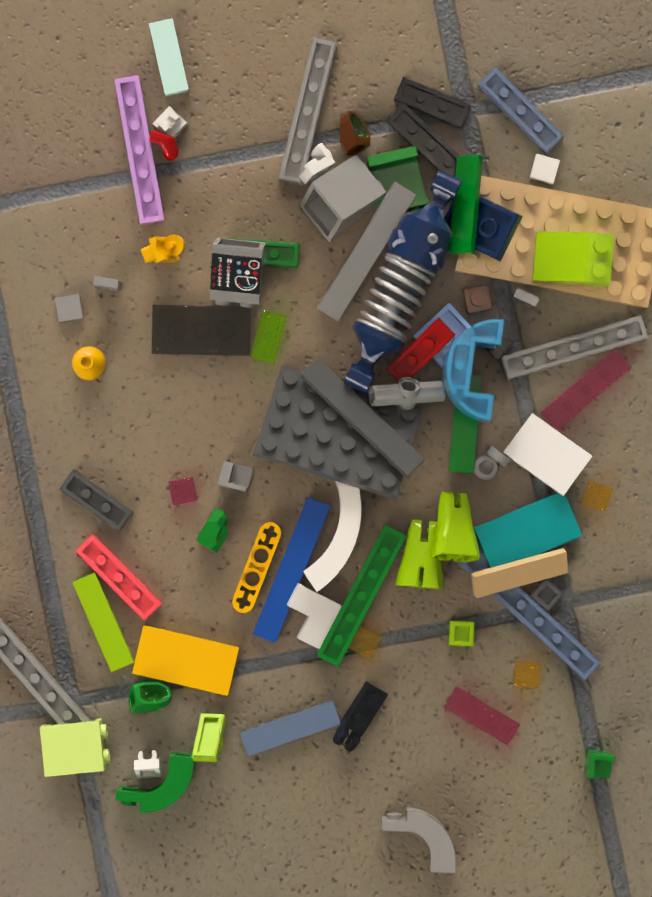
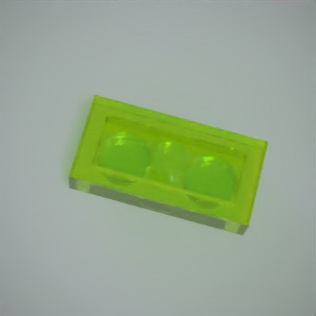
M262 310L250 356L251 359L271 364L275 363L286 316Z

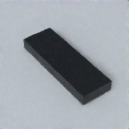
M405 77L402 78L394 97V101L397 103H405L409 108L460 129L471 106L468 103Z

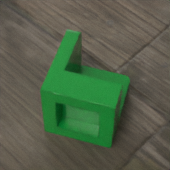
M587 750L585 776L589 779H593V777L610 778L612 762H615L616 756L611 752Z

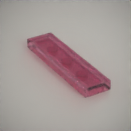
M615 349L540 413L555 430H558L632 367Z

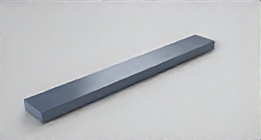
M480 549L479 560L467 563L457 562L470 575L471 573L489 568ZM521 587L492 594L584 681L601 664L595 656Z

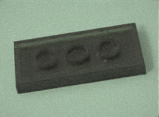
M152 305V354L250 356L251 308L241 306Z

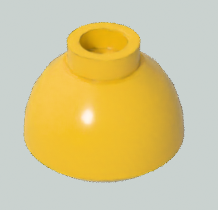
M91 346L83 347L74 354L72 368L79 378L95 380L105 371L106 359L99 349Z

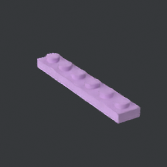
M135 75L114 79L140 225L165 221L152 145L149 142L150 133L140 77Z

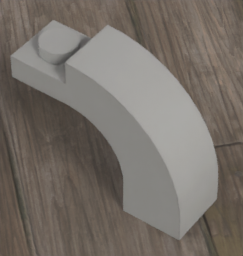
M406 807V817H402L401 813L394 812L387 813V816H381L382 831L413 832L420 835L427 842L430 852V872L455 873L456 859L451 838L445 827L434 816L423 810Z

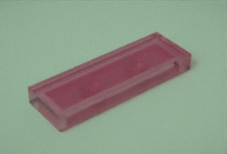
M458 686L454 688L444 705V708L507 746L520 726V723Z

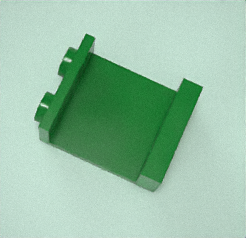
M416 146L369 156L367 158L369 171L376 180L382 183L386 194L394 181L416 194L406 212L424 208L429 203L425 196L419 170Z

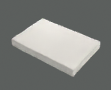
M533 413L503 452L507 457L562 496L565 495L592 458V455Z

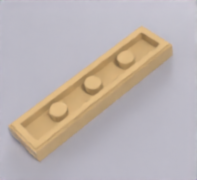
M564 548L471 573L473 594L476 598L566 574L568 573L567 552Z

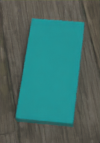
M558 492L474 527L475 535L489 568L539 555L582 536L566 495L562 496Z

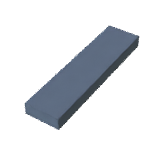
M496 67L478 84V87L545 155L564 138L549 120Z
M331 700L240 732L247 755L251 756L335 727L341 723L334 701Z

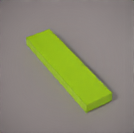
M96 572L72 582L110 671L114 672L134 663L133 656Z

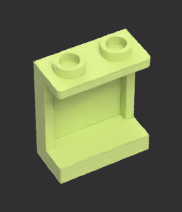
M102 718L95 721L57 725L49 723L43 724L40 727L45 777L104 771L107 768V764H110V751L105 749L104 739H108L107 725L103 724Z

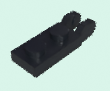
M365 682L340 721L341 724L333 736V743L341 745L348 737L344 748L350 752L353 751L388 694L373 684Z

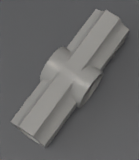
M411 377L401 378L398 384L373 385L369 387L368 391L371 407L396 405L402 410H411L415 407L416 403L443 402L446 396L443 381L418 382Z

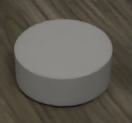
M492 445L487 451V455L503 467H506L511 461L510 458Z
M489 455L480 456L474 462V473L480 479H491L498 472V463Z

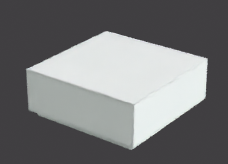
M536 154L529 179L553 185L560 160Z

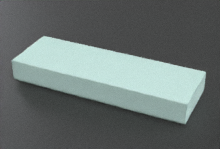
M173 18L149 23L165 96L188 92L189 87Z

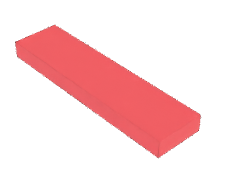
M94 534L75 551L144 621L162 604Z

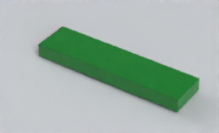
M479 154L457 156L455 177L462 179V182L453 200L451 220L453 238L449 245V253L452 255L475 254L483 156Z
M471 375L469 392L480 393L481 375ZM455 406L448 471L473 473L478 421L466 416Z

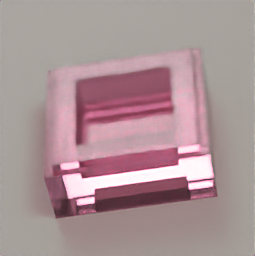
M193 477L169 481L173 506L198 501Z

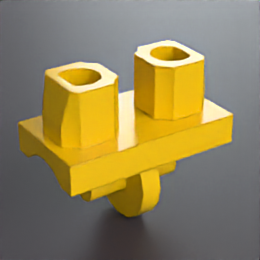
M173 234L168 237L155 236L149 239L151 245L142 248L141 252L146 263L153 261L155 263H174L180 260L179 255L185 249V242L179 235Z

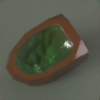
M353 111L344 113L340 118L339 133L341 138L339 141L346 156H354L363 152L371 145L370 133L357 113Z

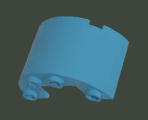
M503 319L482 321L465 330L449 348L443 364V383L449 399L463 414L481 422L491 420L494 395L469 392L475 347L495 349L496 345H501Z

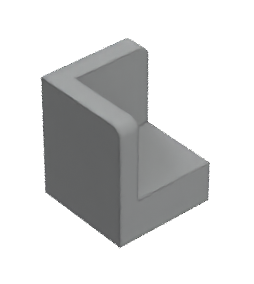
M224 461L218 485L248 492L253 469Z

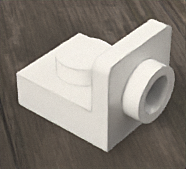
M322 143L318 144L310 153L312 160L304 165L305 170L299 176L304 185L327 173L335 163L331 152Z

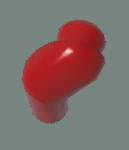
M152 129L149 142L161 145L165 159L170 161L176 159L179 155V149L174 137Z

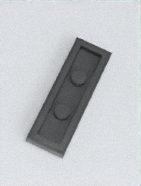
M75 469L72 470L59 489L118 532L122 530L134 513V511Z

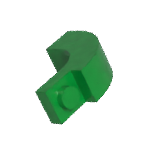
M171 752L168 774L161 784L148 789L119 786L116 790L115 800L121 801L122 805L135 806L136 802L140 803L139 813L155 812L170 806L185 792L193 776L195 761L192 759V754Z

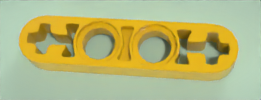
M267 522L261 526L237 586L232 603L235 610L240 613L252 610L281 537V528L275 522ZM270 526L275 527L274 532L277 533V536L271 537L269 544L274 545L272 549L266 545L258 544L259 539L263 542L265 541L266 534L263 531L264 529H269ZM265 549L269 555L268 560L264 563L257 562L254 557L256 550ZM256 572L260 578L259 583L254 586L247 584L245 580L247 573ZM242 585L249 590H256L255 595L249 593L247 600L251 603L250 606L245 605L244 608H240V603L237 601V598H242L245 590H240Z

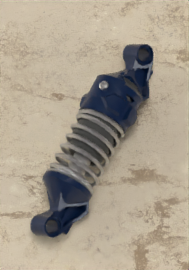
M439 170L431 187V191L434 192L433 200L424 208L403 214L398 228L393 229L387 242L389 247L385 260L388 262L385 267H380V271L383 272L381 277L375 278V281L380 284L378 290L370 289L372 294L384 301L380 304L369 299L365 300L367 305L379 312L375 315L362 310L360 314L374 323L359 318L353 325V330L362 347V357L357 364L352 363L344 384L367 393L375 376L373 372L374 364L384 355L403 349L407 338L404 333L394 327L405 330L412 328L409 322L399 316L409 319L417 317L410 308L422 306L417 298L427 295L424 288L431 285L429 277H434L438 269H442L448 256L447 247L451 243L453 234L444 217V207L450 200H454L462 179Z

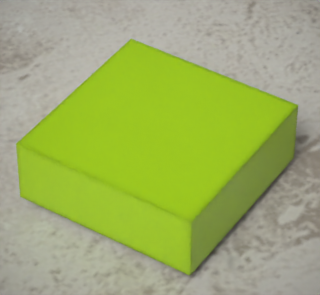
M449 620L448 645L473 647L475 622Z

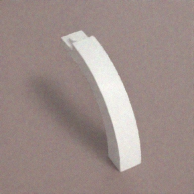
M337 481L335 483L339 493L340 515L336 533L325 553L313 565L303 571L316 592L326 586L345 565L354 548L360 529V490Z

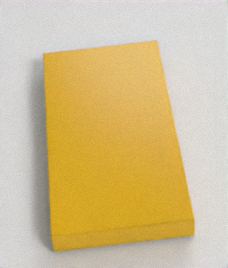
M143 625L132 674L228 696L239 647Z

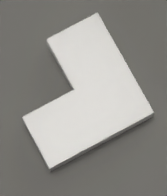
M297 583L286 604L307 615L297 638L320 649L342 605L300 583Z

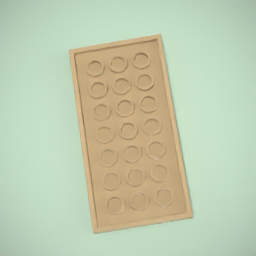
M481 176V197L523 217L501 262L475 249V254H458L455 272L648 308L652 290V209ZM536 232L614 234L610 285L607 287L532 281Z

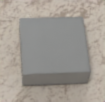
M94 276L93 285L96 288L115 292L120 291L121 282L119 280Z
M519 288L514 291L511 297L512 300L532 309L536 307L539 301V297Z
M80 294L55 298L59 323L84 319Z

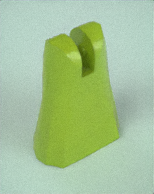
M442 491L440 494L437 528L432 552L434 560L450 561L453 558L455 562L467 563L480 559L467 493H457L455 500L453 492Z
M411 520L396 578V586L445 589L442 561L432 558L437 521L428 522L427 539H422V520Z

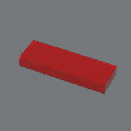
M438 317L386 370L398 382L404 377L413 378L456 334Z

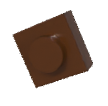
M488 285L463 289L467 314L492 310Z

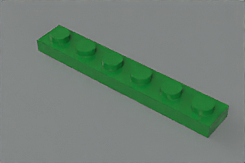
M384 524L316 656L339 667L406 535Z

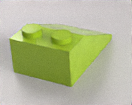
M537 231L532 281L607 287L611 282L614 234Z

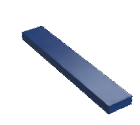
M309 497L307 498L254 629V635L276 643L290 608L286 604L297 583L301 581L303 571L307 566L330 509L329 505Z

